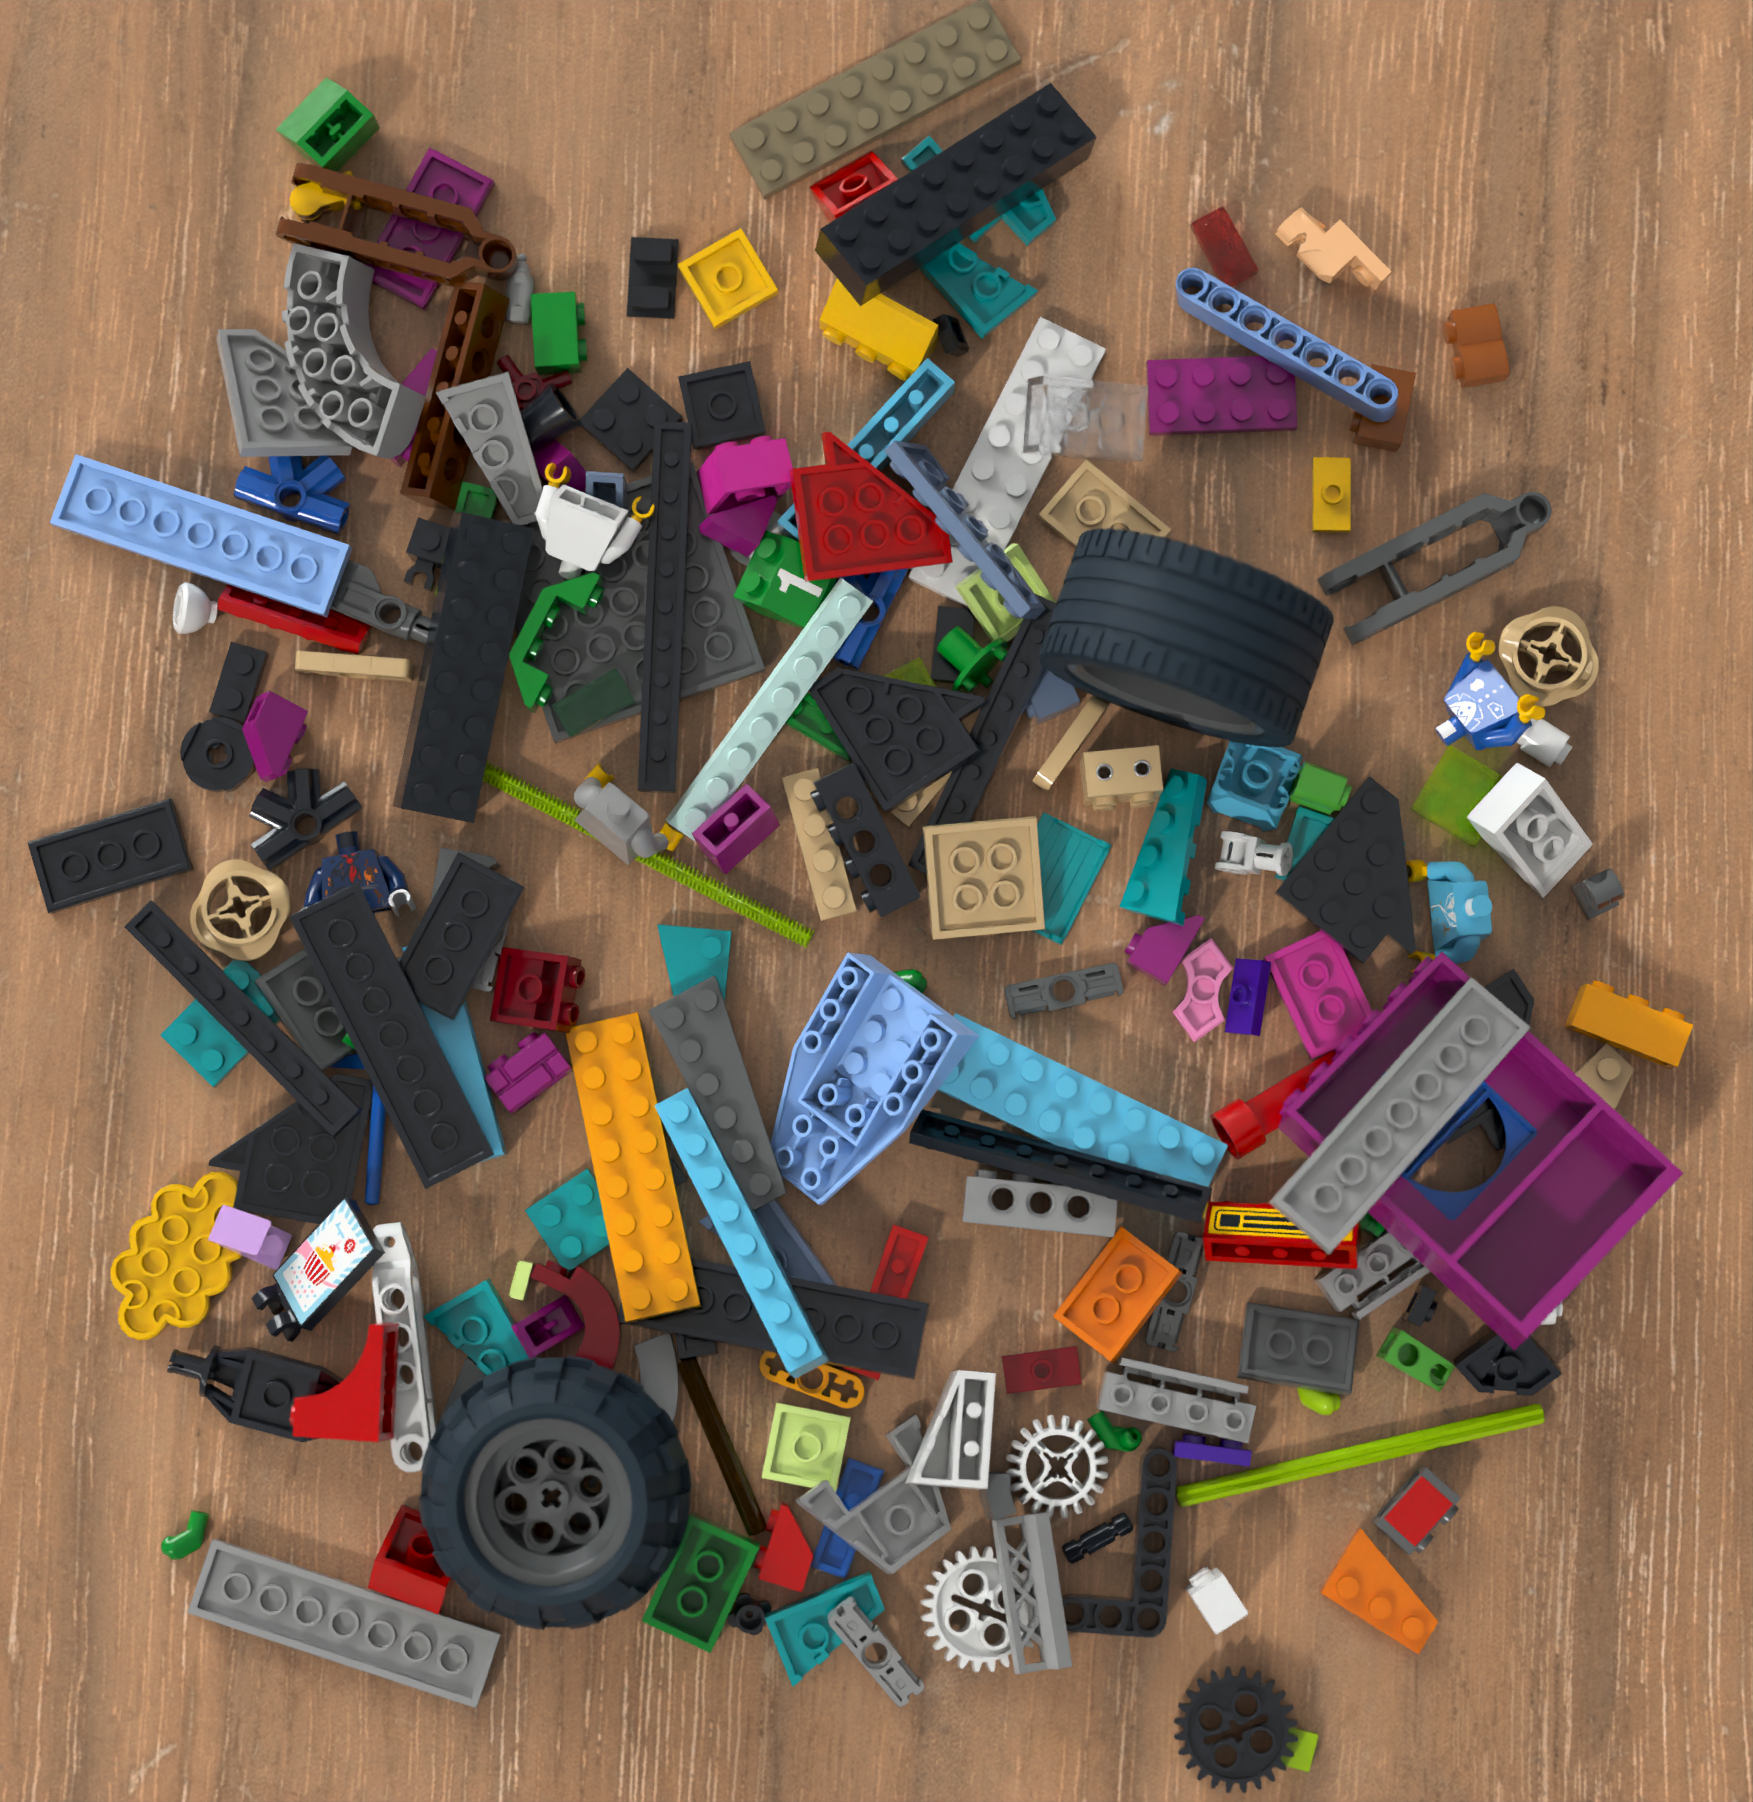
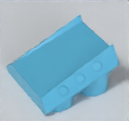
M1229 741L1207 800V805L1213 813H1221L1259 827L1263 832L1276 830L1287 806L1289 794L1303 758L1302 755L1282 747H1262Z

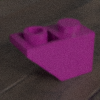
M270 690L256 697L242 728L259 778L265 782L280 776L282 777L288 771L293 759L289 754L294 743H299L306 731L307 724L303 722L308 713L307 710Z

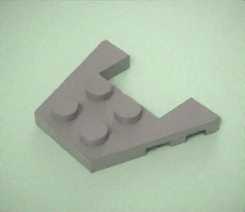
M916 1414L911 1415L885 1434L905 1464L906 1469L848 1511L828 1480L821 1481L796 1500L799 1506L887 1574L896 1572L951 1530L939 1486L905 1484L922 1443V1436L919 1430L921 1425Z

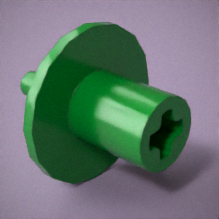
M960 626L952 629L937 647V651L960 672L952 690L971 693L979 683L986 689L989 688L994 680L988 674L999 660H1005L1008 653L1006 651L1007 641L1003 638H998L983 648Z

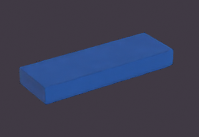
M850 1457L848 1458L836 1494L848 1511L878 1490L884 1473L883 1469ZM824 1525L810 1566L846 1579L856 1549Z

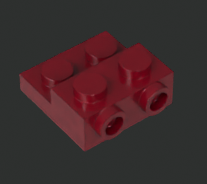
M502 947L490 1021L569 1033L570 1026H574L579 1018V1006L575 1003L577 989L582 988L586 977L585 969L581 966L582 960L567 955Z

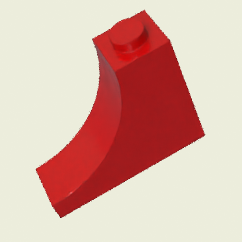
M382 1322L369 1324L368 1337L362 1356L352 1372L341 1383L322 1394L294 1398V1404L290 1411V1422L293 1426L294 1437L382 1442L394 1439L399 1323Z

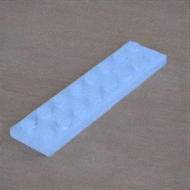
M75 454L50 523L55 527L327 617L352 551V547L348 544Z

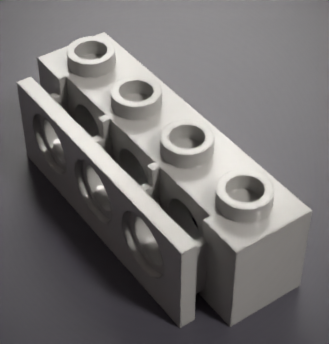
M975 1170L974 1177H966L962 1222L1114 1237L1118 1200L1050 1182V1185L1035 1183L1034 1177L1024 1174H1013L1012 1181L997 1179L998 1172ZM997 1189H1006L1012 1195V1204L1006 1210H999L992 1203V1195ZM1036 1192L1044 1193L1050 1200L1049 1209L1043 1214L1035 1213L1030 1207V1198ZM1074 1196L1082 1197L1087 1203V1211L1081 1218H1075L1068 1212V1202Z
M1385 1230L1379 1238H1373L1360 1247L1358 1269L1330 1268L1315 1278L1314 1281L1335 1311L1341 1312L1352 1304L1355 1309L1350 1314L1354 1319H1361L1423 1277L1430 1270ZM1410 1259L1413 1260L1415 1264L1402 1270L1389 1281L1388 1274ZM1379 1280L1382 1281L1384 1285L1370 1292L1359 1302L1357 1301L1356 1296Z
M1120 1356L1117 1364L1123 1366L1122 1374L1104 1370L1096 1406L1099 1410L1244 1443L1249 1442L1256 1405L1239 1401L1240 1393L1247 1394L1249 1386ZM1127 1374L1143 1375L1159 1379L1157 1386L1128 1380ZM1165 1381L1194 1387L1196 1390L1194 1394L1164 1388ZM1203 1389L1233 1396L1231 1403L1202 1397L1201 1392Z

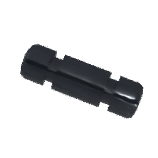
M1120 1513L1111 1518L1112 1522L1107 1524L1105 1521L1080 1535L1079 1540L1075 1541L1073 1539L1064 1544L1062 1551L1068 1562L1074 1564L1082 1560L1084 1554L1089 1553L1091 1555L1116 1541L1115 1537L1118 1535L1123 1537L1132 1532L1133 1525L1127 1514Z

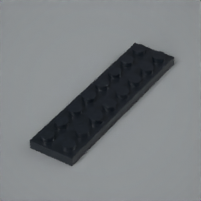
M356 883L289 916L425 1189L493 1156L494 1152L360 884Z
M691 1258L701 1303L700 1307L626 1323L622 1303L620 1305L618 1314L620 1324L779 1354L735 1266ZM788 1277L830 1360L826 1363L915 1380L928 1317L929 1303Z

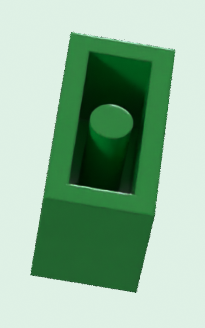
M575 291L531 294L534 367L537 374L552 375L568 370L569 373H582L581 361H588L587 340L580 339L579 325H586L585 304L578 303Z

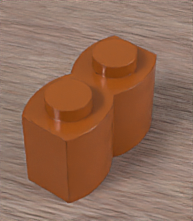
M1492 303L1451 311L1448 316V322L1443 323V332L1446 343L1452 344L1455 352V357H1452L1450 360L1453 378L1460 380L1462 388L1505 381L1510 372L1496 304Z

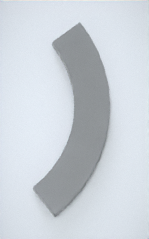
M665 1333L638 1343L634 1347L640 1369V1385L644 1387L643 1390L661 1409H665L674 1423L679 1393V1370L677 1368L676 1351L671 1333ZM597 1476L588 1480L590 1487L596 1486V1481L599 1479ZM582 1512L574 1514L578 1528L591 1523V1519L587 1514Z

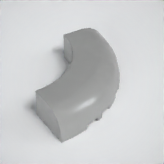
M293 243L283 287L288 290L287 310L282 311V322L287 325L288 341L285 342V348L290 368L296 371L300 383L298 388L309 407L314 409L323 420L322 423L340 436L343 441L366 453L380 458L392 459L400 455L409 445L415 433L426 396L396 381L387 371L376 352L369 326V296L375 270L346 255Z

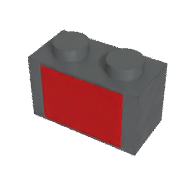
M1420 1465L1371 1522L1405 1553L1409 1555L1414 1551L1420 1553L1432 1541L1433 1535L1430 1533L1439 1522L1445 1525L1457 1513L1459 1508L1455 1504L1461 1498L1427 1467Z

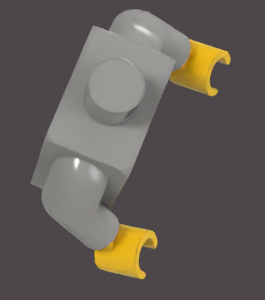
M598 763L575 791L574 801L579 807L584 808L575 818V821L628 866L637 856L648 858L665 849L674 851L684 834L674 830L672 825L666 822L660 832L653 835L650 815L611 782L615 778L614 775H608L601 768L602 764Z

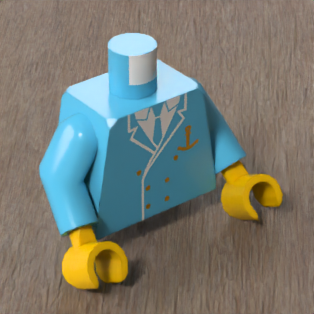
M1419 859L1407 860L1406 865H1409L1412 869V876L1408 877V883L1419 882L1426 877L1429 879L1427 886L1435 951L1434 955L1428 952L1414 951L1413 954L1408 955V958L1421 959L1422 962L1429 956L1434 960L1443 952L1455 964L1470 961L1475 956L1481 941L1490 936L1492 932L1490 915L1492 902L1489 899L1486 881L1475 880L1473 873L1461 862H1429L1426 865Z

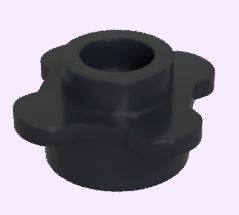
M741 1593L736 1598L737 1605L734 1611L729 1613L727 1617L728 1624L733 1628L738 1627L744 1633L757 1635L763 1630L766 1621L765 1613L772 1610L771 1605L766 1600L758 1601L751 1598L749 1593ZM748 1611L753 1612V1615L748 1617L746 1616V1613Z

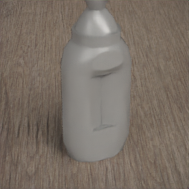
M519 254L517 268L514 274L506 281L505 296L510 301L505 321L516 324H528L532 316L531 294H534V280L530 274L531 270L525 262L527 256Z

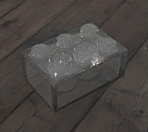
M1053 376L1028 378L1023 453L1123 463L1143 461L1148 386Z

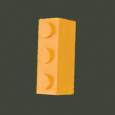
M1593 980L1592 985L1587 983L1580 986L1564 1028L1600 1042L1608 1043L1610 1046L1666 1068L1678 1067L1693 1027L1692 1024L1683 1021L1685 1015L1668 1008H1663L1662 1012L1649 1008L1650 1002L1639 996L1628 994L1626 999L1613 994L1615 988L1600 981Z

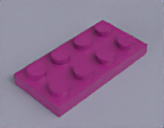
M1262 356L1147 360L1149 436L1296 431L1298 428L1295 375Z

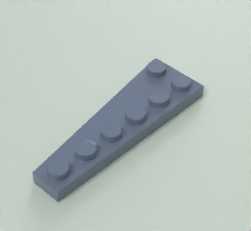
M893 441L884 452L892 460L890 466L894 472L910 482L914 487L912 492L916 499L924 506H929L937 515L935 521L944 532L952 534L959 542L957 547L960 553L967 560L975 562L981 569L982 573L980 576L982 580L993 590H998L1005 599L1003 604L1008 612L1016 618L1036 619L1046 608L1013 566L1002 548L993 542L988 543L985 539L988 536V529L982 521L966 513L965 509L969 506V503L962 494L956 493L947 487L945 483L950 477L928 447L923 444Z

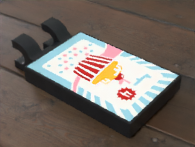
M344 1197L285 1260L278 1270L272 1274L276 1283L259 1290L252 1297L257 1309L263 1310L268 1305L272 1314L276 1315L266 1324L272 1336L277 1337L283 1332L286 1340L293 1342L300 1334L302 1328L312 1331L385 1253L357 1202Z

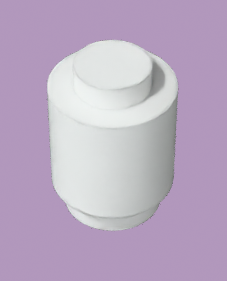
M1531 719L1532 726L1517 741L1521 745L1520 749L1549 768L1553 762L1561 765L1572 749V746L1567 743L1570 736L1543 719Z

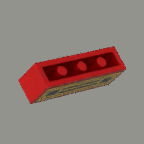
M1209 1202L1203 1234L1206 1261L1358 1269L1361 1220L1329 1255L1269 1203Z

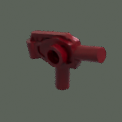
M505 355L497 361V365L503 373L509 371L520 411L535 400L550 383H553L559 389L573 384L568 370L541 379L540 375L536 372L523 375L509 355Z

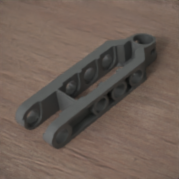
M1528 492L1510 501L1483 493L1340 565L1317 580L1324 594L1330 596L1378 571L1380 572L1395 601L1375 610L1373 614L1364 620L1343 628L1351 645H1355L1512 566L1514 561L1520 557L1525 538L1543 528L1551 517L1552 508L1548 499L1538 492ZM1479 520L1491 524L1500 541L1499 549L1496 553L1484 559L1481 557L1475 559L1466 568L1449 576L1446 574L1442 576L1437 582L1417 593L1415 590L1410 593L1407 592L1393 565L1394 563Z

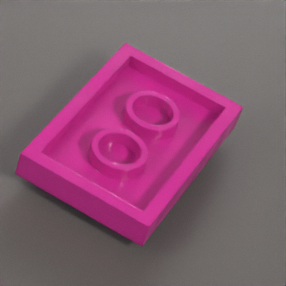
M1320 931L1263 957L1264 961L1271 962V977L1310 1060L1339 1047L1350 1035L1355 1039L1358 1037L1357 1032L1362 1028L1361 1024L1373 1011L1342 947Z

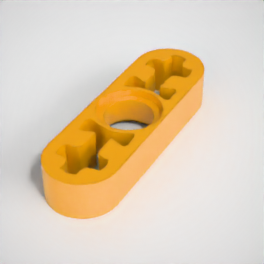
M765 1351L760 1358L759 1367L762 1375L775 1383L842 1408H853L863 1399L864 1385L860 1378L854 1374L822 1364L817 1368L823 1374V1382L819 1387L810 1389L803 1385L801 1376L795 1378V1383L787 1381L790 1374L784 1370H779L777 1375L770 1373L771 1366L766 1364L767 1358H774L776 1353ZM829 1372L838 1375L833 1382L840 1385H845L847 1380L853 1381V1389L858 1391L857 1397H849L847 1402L841 1400V1392L832 1388L830 1396L822 1394V1391L829 1382Z

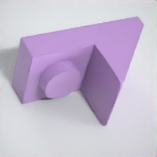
M222 1205L208 1240L268 1268L278 1270L292 1234L272 1226V1222L267 1219Z

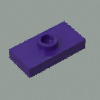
M1236 958L1225 1025L1226 1033L1260 1036L1271 962Z

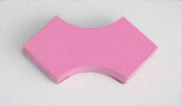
M1212 938L1181 959L1187 975V989L1182 1002L1172 1013L1193 1042L1225 1021L1219 1007L1218 994L1223 979L1233 967Z

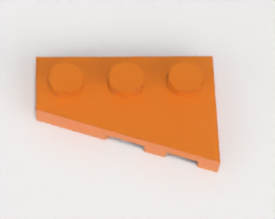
M1358 1527L1321 1588L1320 1593L1415 1653L1420 1654L1438 1621L1363 1530Z

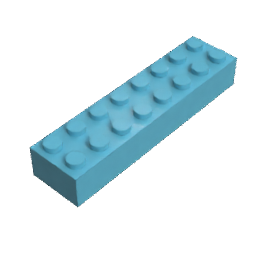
M957 1013L954 1014L953 1017L978 1034L979 1038L939 1087L938 1091L1045 1143L1203 1186H1209L1228 1147L1227 1144Z

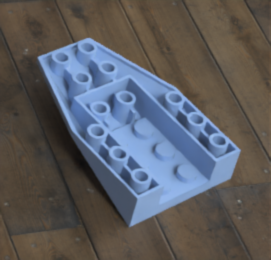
M847 953L792 1050L770 1142L781 1175L818 1205H823L906 1131L979 1038V1035L871 955Z

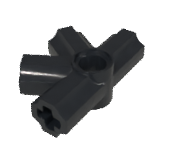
M305 768L287 771L289 800L262 788L252 804L249 817L273 829L251 845L269 871H272L307 846L319 843L325 834L363 809L345 782H342L322 796L320 770ZM313 818L316 820V829L312 834H299L298 825L303 819Z

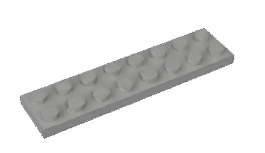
M1471 977L1273 1197L1270 1204L1330 1255L1531 1027Z
M215 1538L211 1541L187 1612L473 1708H477L502 1635L500 1632L443 1613L438 1615L388 1595Z

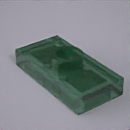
M615 668L551 706L568 735L573 739L636 701Z

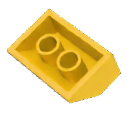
M838 278L819 319L820 329L824 331L823 336L837 345H842L843 342L856 348L855 353L859 357L871 363H874L875 360L880 361L888 366L887 371L901 380H906L927 358H930L938 342V324L881 293L860 306Z

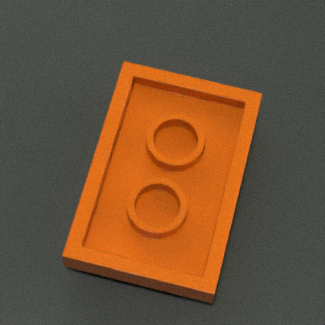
M1121 1226L1053 1317L1114 1364L1182 1275V1272Z

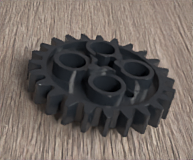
M1226 1666L1225 1677L1222 1678L1214 1670H1211L1212 1682L1207 1684L1202 1678H1197L1200 1690L1196 1692L1189 1688L1186 1689V1694L1192 1701L1190 1703L1179 1702L1178 1707L1186 1713V1716H1179L1174 1719V1723L1184 1727L1183 1731L1174 1734V1739L1186 1741V1744L1178 1750L1179 1755H1191L1186 1768L1190 1769L1198 1765L1200 1767L1197 1776L1199 1781L1208 1774L1212 1776L1211 1788L1213 1789L1221 1780L1225 1782L1227 1793L1231 1792L1234 1783H1239L1242 1793H1246L1247 1782L1250 1781L1260 1790L1262 1789L1260 1777L1265 1775L1270 1781L1274 1782L1275 1776L1272 1769L1274 1767L1283 1771L1287 1769L1285 1763L1281 1760L1282 1755L1287 1757L1294 1756V1751L1286 1746L1287 1742L1298 1741L1297 1735L1288 1732V1728L1298 1725L1297 1719L1286 1718V1714L1290 1713L1294 1706L1293 1704L1281 1705L1280 1701L1286 1695L1285 1690L1273 1693L1271 1690L1275 1680L1272 1678L1263 1685L1260 1683L1261 1671L1257 1670L1252 1678H1247L1245 1666L1241 1667L1238 1676H1233L1231 1668ZM1243 1694L1252 1695L1257 1701V1708L1250 1714H1243L1235 1707V1701ZM1212 1708L1219 1711L1222 1716L1219 1726L1207 1728L1201 1723L1200 1715L1204 1710ZM1263 1714L1268 1716L1267 1721L1244 1728L1242 1730L1243 1737L1236 1739L1234 1734H1229L1210 1744L1204 1742L1206 1737L1229 1730V1722L1231 1720H1236L1238 1725H1242ZM1263 1730L1271 1735L1272 1743L1270 1747L1265 1750H1257L1251 1745L1250 1738L1256 1731ZM1221 1745H1230L1235 1749L1237 1757L1231 1764H1221L1215 1758V1751Z

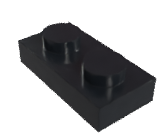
M235 642L230 643L209 713L245 724L253 706L269 654L267 652Z

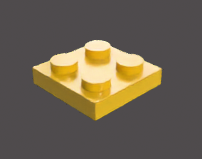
M741 228L678 264V269L715 330L779 294L777 287Z

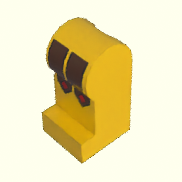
M347 171V172H344V173H343V174H347V175L353 176V174H352L351 171ZM313 182L296 187L290 195V205L296 217L305 223L310 221L317 222L325 214L343 210L347 201L345 198L323 193L320 186ZM355 201L354 209H361L360 202Z

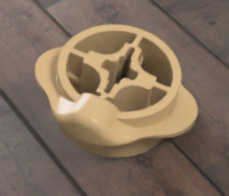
M1559 606L1543 608L1535 613L1516 618L1501 633L1499 656L1506 668L1510 685L1519 698L1525 694L1539 697V701L1535 705L1546 707L1557 704L1565 699L1579 696L1594 684L1599 670L1598 656L1591 644L1585 623L1570 609ZM1554 629L1551 637L1546 641L1538 642L1531 640L1528 642L1524 640L1535 631ZM1565 634L1576 644L1580 663L1573 661L1572 656L1563 651L1561 643ZM1548 649L1555 651V659L1546 664L1543 662L1542 654H1546ZM1518 650L1526 653V657L1533 660L1536 664L1533 679L1529 678L1522 670L1518 661ZM1560 671L1566 673L1569 671L1574 673L1569 679L1561 683L1543 684L1551 672Z
M238 859L224 861L215 866L204 880L199 896L194 901L190 911L191 929L195 937L204 946L222 952L232 959L239 961L258 959L268 953L274 946L280 929L288 918L291 909L289 889L279 876L258 868L250 862ZM246 882L254 884L263 889L267 895L259 897V895L245 896L239 890L237 883ZM226 887L229 896L227 903L221 908L216 909V913L210 914V907L214 897L221 889ZM242 902L244 907H249L245 910L246 916L243 918H239L237 913H233L236 911L235 904ZM271 906V915L267 924L261 931L255 934L252 925L254 917L264 912V908ZM220 923L222 925L235 924L240 927L244 938L227 937L218 932L213 926Z

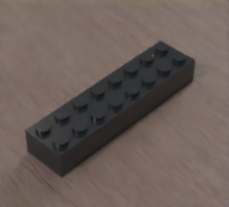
M1049 83L821 228L815 252L856 302L862 306L1088 160L1097 137L1052 83Z
M464 512L453 513L393 802L394 807L474 823L534 528Z

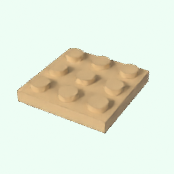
M1035 816L923 826L933 940L1045 929L1037 818Z

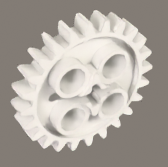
M989 1546L985 1547L982 1556H979L976 1547H970L969 1558H965L960 1551H956L955 1558L957 1563L953 1565L950 1561L943 1559L942 1563L946 1571L943 1574L934 1570L931 1572L937 1580L936 1585H924V1588L932 1593L931 1599L920 1600L922 1605L930 1607V1612L920 1616L923 1621L932 1622L933 1625L924 1633L926 1636L937 1635L939 1637L932 1646L935 1650L947 1647L944 1655L945 1660L950 1661L956 1655H959L957 1660L959 1668L963 1669L969 1660H971L974 1672H979L982 1662H985L990 1672H994L995 1660H999L1007 1668L1010 1666L1008 1655L1012 1654L1007 1623L986 1614H982L978 1619L979 1613L976 1610L951 1600L953 1594L982 1604L987 1599V1607L1006 1614L1005 1608H1002L998 1603V1594L1002 1587L997 1556L993 1558V1550ZM1017 1562L1011 1571L1012 1581L1022 1588L1028 1578L1027 1568L1018 1571L1020 1562ZM975 1573L980 1578V1588L974 1594H966L962 1586L963 1580L967 1575ZM1023 1600L1017 1609L1018 1620L1028 1627L1034 1617L1033 1607ZM960 1609L965 1612L967 1621L962 1629L955 1631L949 1626V1617L952 1612ZM996 1623L1001 1627V1638L995 1644H987L984 1638V1631L990 1624ZM1029 1639L1025 1646L1032 1648L1034 1645Z

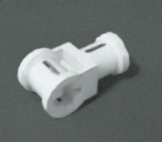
M1230 831L1221 832L1220 837L1223 839L1220 862H1216L1215 869L1241 875H1247L1248 873L1260 875L1262 869L1276 871L1279 876H1287L1293 862L1292 845L1290 843L1282 842L1280 846L1266 844L1264 840L1247 834Z

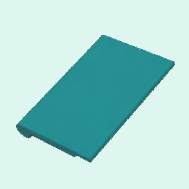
M1043 812L1037 824L1045 929L1031 931L1062 945L1112 845Z

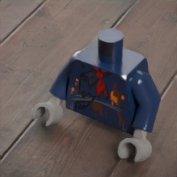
M357 831L335 835L339 855L322 859V866L314 871L309 883L303 909L359 883L374 913L393 910L394 914L398 917L400 916L398 909L403 904H408L411 911L416 909V905L409 894L405 874L388 856L379 855L375 849L361 851Z

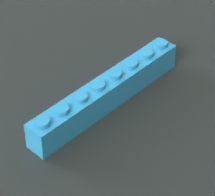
M686 1088L654 1105L788 1373L794 1378H798L830 1361L755 1212L750 1207L691 1091Z

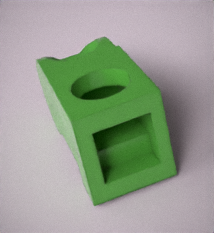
M1392 1327L1376 1354L1381 1360L1439 1393L1455 1368L1448 1360L1403 1330Z

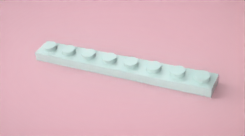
M842 578L838 580L665 819L670 825L695 841L691 833L732 797L873 601Z

